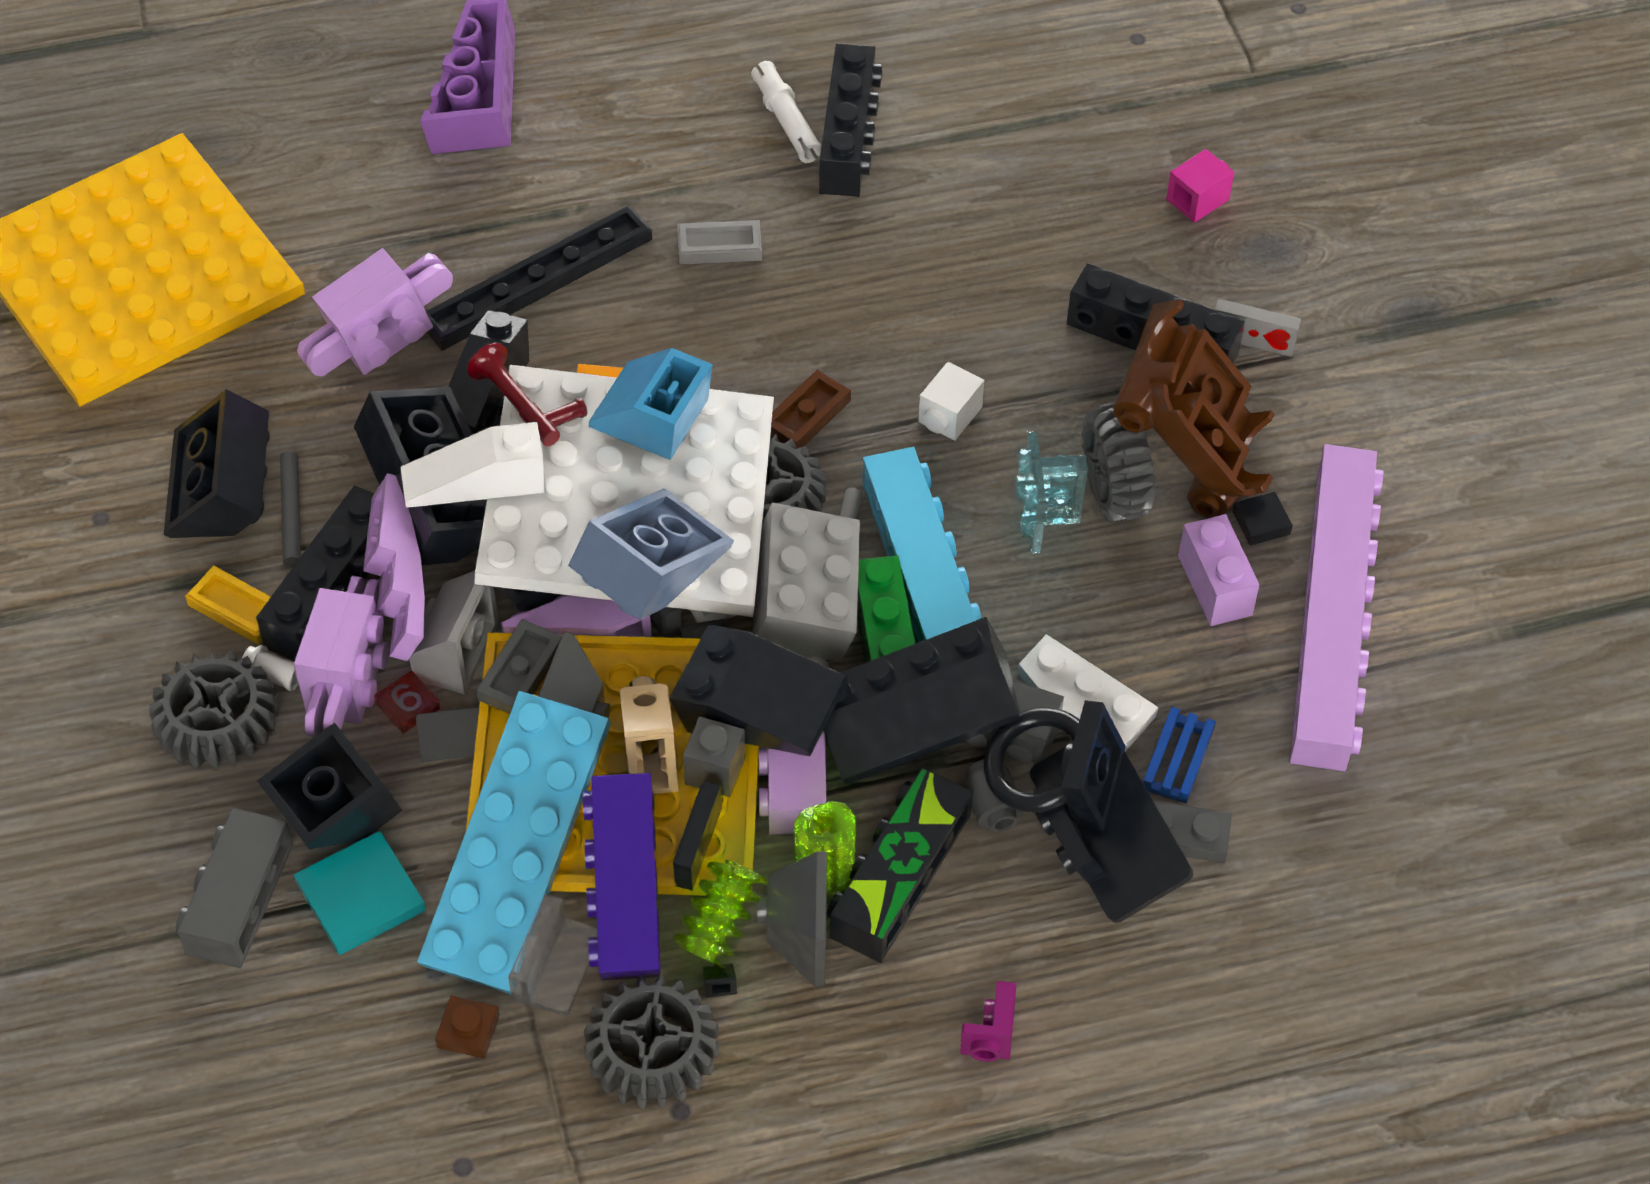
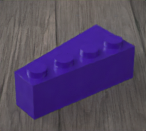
M651 773L591 776L592 791H583L584 821L593 820L594 839H585L586 869H595L596 888L586 889L588 918H597V937H588L590 967H599L601 980L636 979L640 975L643 978L659 977L661 965L659 915L657 908V869L654 851H656L653 812L655 807Z

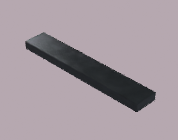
M628 205L427 310L426 313L433 327L426 333L443 351L468 338L488 310L511 315L653 240L652 229Z

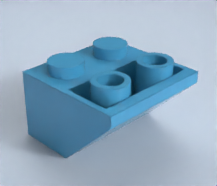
M673 348L628 361L589 420V427L671 460L708 401L713 364Z

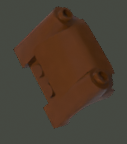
M1181 299L1153 304L1113 408L1114 415L1120 425L1131 432L1138 433L1153 427L1188 468L1194 478L1187 494V500L1197 514L1207 518L1224 515L1240 496L1248 497L1264 493L1273 478L1270 474L1249 473L1245 471L1243 463L1249 451V443L1263 427L1272 421L1275 414L1271 410L1250 413L1244 404L1252 386L1206 329L1198 330L1194 324L1179 326L1172 317L1182 310L1184 302Z

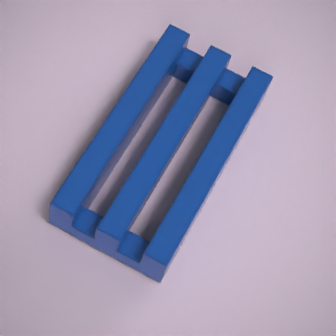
M1171 706L1143 780L1147 791L1187 804L1216 724L1215 720L1207 718L1206 722L1197 720V714L1189 712L1188 717L1180 715V709ZM1175 727L1182 728L1181 736L1163 783L1157 782L1155 780ZM1192 733L1200 734V739L1181 789L1172 787Z

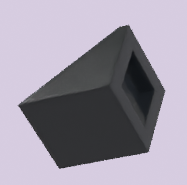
M733 964L703 967L706 998L737 994V981Z

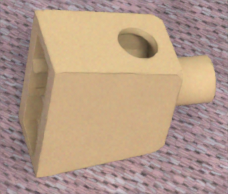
M637 677L629 683V687H624L620 690L628 774L651 773L654 794L678 791V779L668 687L663 683L657 684L651 677ZM657 739L658 751L656 753H642L641 741Z

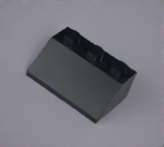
M225 389L174 429L164 525L165 536L170 538L235 536L244 528L259 520L264 510L262 498L264 479L267 474V466L265 465L266 446L270 438L268 410Z

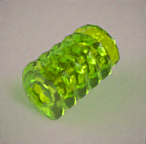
M830 801L809 806L800 812L795 820L794 862L815 852H827L826 893H836L838 890L845 891L852 881L850 879V872L855 863L856 819L854 814L842 802Z
M724 859V863L709 862L707 865L708 870L717 878L716 880L703 879L698 884L708 898L694 897L690 901L691 906L700 915H685L682 917V923L691 933H676L673 936V940L686 952L726 970L717 960L718 955L734 956L735 951L725 942L726 938L742 939L744 935L734 924L735 919L750 921L752 915L742 906L743 902L759 903L761 898L751 889L752 884L768 885L769 880L746 867Z

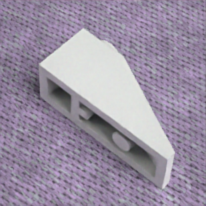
M537 422L489 427L401 466L406 508L544 493L543 453Z

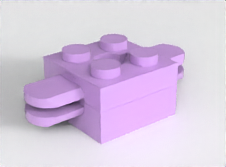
M383 248L312 296L327 324L299 343L297 349L298 356L316 376H325L349 358L361 373L366 375L374 368L385 364L391 356L410 343L419 340L424 333L433 327L423 306L451 287L453 282L452 273L435 254L431 253L426 254L402 271Z
M352 576L347 592L319 588L294 662L306 711L305 733L307 736L316 737L334 722L340 730L343 722L361 724L366 707L371 708L374 705L377 694V681L375 678L378 669L386 667L389 656V643L384 642L382 636L384 619L377 612L380 580L370 579L365 586L364 578Z

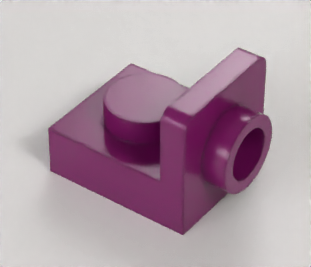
M997 981L995 1000L985 999L983 1025L962 1024L961 1054L971 1055L974 1059L985 1062L996 1061L999 1058L1010 1059L1017 983Z

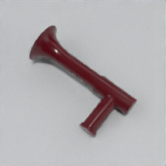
M491 343L480 348L468 362V375L476 380L486 378L491 380L519 412V416L525 423L537 422L540 441L544 446H552L559 440L560 432L555 427L579 417L587 416V407L581 398H576L571 403L543 413L528 398L506 370L504 363L508 355L507 348L501 343Z

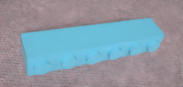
M914 447L863 457L862 485L886 555H899L909 614L916 642L927 640L981 619L982 616L978 604H970L967 595L969 593V580L964 567H957L954 559L957 556L953 534L951 531L945 532L942 526L944 513L940 498L938 496L932 497L929 488H931L932 482L927 463L919 462Z

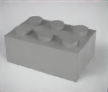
M772 502L762 523L753 612V634L799 655L821 657L826 660L841 662L857 633L860 520Z

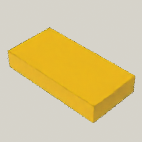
M213 565L185 596L187 605L260 645L263 641L256 616L271 597Z

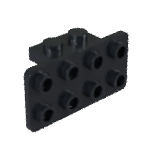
M1066 746L1031 768L1030 777L1037 788L1033 793L1049 791L1062 783L1061 765ZM1125 751L1103 832L1084 829L1070 802L1053 810L1035 812L1046 833L1049 836L1056 833L1062 846L1056 849V853L1068 873L1071 875L1077 871L1088 882L1106 916L1114 923L1122 922L1189 882L1193 877L1192 867Z

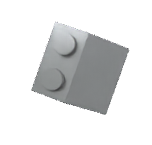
M475 571L444 582L437 598L432 597L429 600L424 613V638L408 659L410 660L413 680L465 695L486 651L487 632L494 633L499 624L494 587L474 584Z

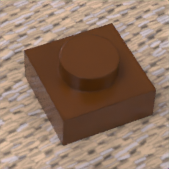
M451 995L435 1038L437 1048L485 1059L500 1016L498 1006Z

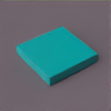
M381 831L294 874L298 888L339 956L426 911L423 899Z

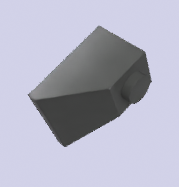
M815 852L769 874L767 894H758L757 923H767V942L814 986H825L827 852Z

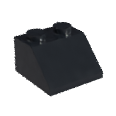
M335 722L257 780L309 849L360 841L370 836L402 811L383 782Z

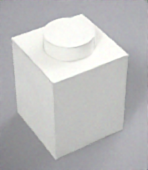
M947 362L920 394L919 423L925 425L930 431L937 434L941 433L955 441L982 408L985 380Z

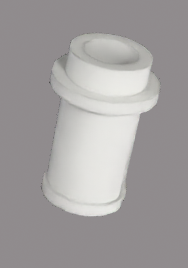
M259 645L256 648L253 646L247 648L242 658L246 656L250 658L252 662L251 668L261 666L266 672L267 678L273 684L284 687L288 691L296 689L298 680L293 661L269 653L267 647Z

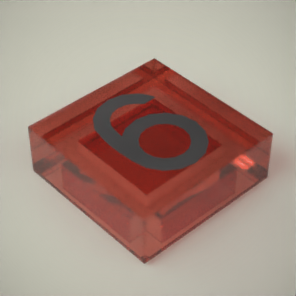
M412 670L374 695L376 705L402 734L417 725V715L433 713L441 709L439 699Z

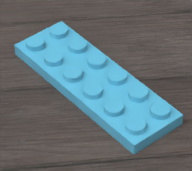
M518 692L417 960L421 966L510 995L513 994L581 808L583 791H587L611 725L609 718L529 693Z

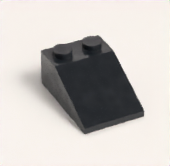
M708 625L669 700L688 733L693 732L700 716L744 729L745 744L811 756L848 680L845 675L751 632Z

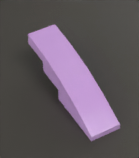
M387 473L371 501L363 571L380 576L377 612L380 615L394 618L390 657L408 661L424 638L425 594L421 556L409 509L405 506V499L397 477Z

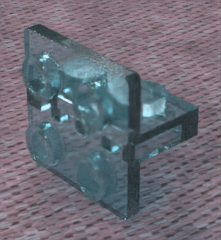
M1028 431L1026 447L1018 449L1020 475L1015 476V493L1017 502H1023L1025 511L1020 512L1022 537H1029L1031 552L1039 553L1042 547L1044 525L1081 522L1088 469L1085 455H1057L1040 458L1037 431Z

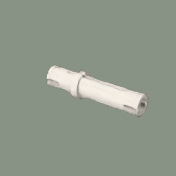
M760 62L758 65L762 69L764 76L760 74L756 67L753 68L751 76L764 95L763 103L769 111L774 112L797 151L799 159L804 163L815 161L816 158L810 148H813L816 155L820 157L822 145L818 142L795 103V93L788 84L782 81L773 62Z

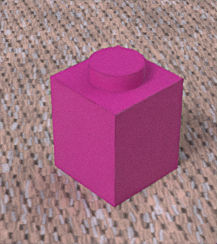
M1204 149L1170 171L1166 200L1195 223L1230 200L1234 171L1230 169L1226 162L1219 160L1207 149Z

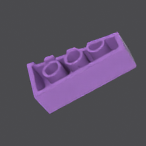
M466 0L452 37L454 45L450 54H446L444 57L442 76L439 83L434 84L430 94L431 105L429 110H424L420 120L431 154L511 146L515 27L507 0Z

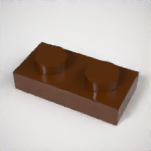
M817 369L772 411L770 437L773 438L776 434L779 442L783 444L793 439L796 449L805 446L851 401V390Z

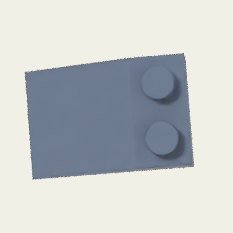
M663 488L590 520L568 566L581 575L586 584L599 589L615 601L624 613L641 620L665 608L725 554L731 548L734 540Z

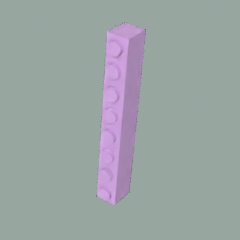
M1324 444L1317 474L1289 762L1291 764L1346 772L1350 755H1359L1363 728L1355 726V716H1362L1366 689L1358 688L1359 677L1365 678L1369 659V651L1361 650L1362 640H1368L1372 622V613L1364 612L1365 603H1371L1375 584V576H1368L1367 571L1368 566L1374 567L1378 548V540H1371L1370 534L1371 531H1377L1381 511V505L1373 504L1374 496H1380L1383 482V470L1376 469L1377 451Z

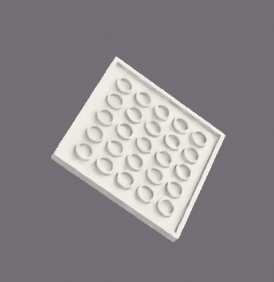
M510 365V376L543 413L571 403L576 398H581L587 407V416L579 417L555 427L560 432V438L554 445L546 447L541 443L544 466V493L487 499L474 584L612 600L599 589L586 584L582 576L571 569L568 564L590 520L664 488L734 540L731 548L666 607L753 617L774 397L709 389L707 403L672 459L669 460L589 427V420L617 378ZM504 397L500 426L525 423L515 407Z

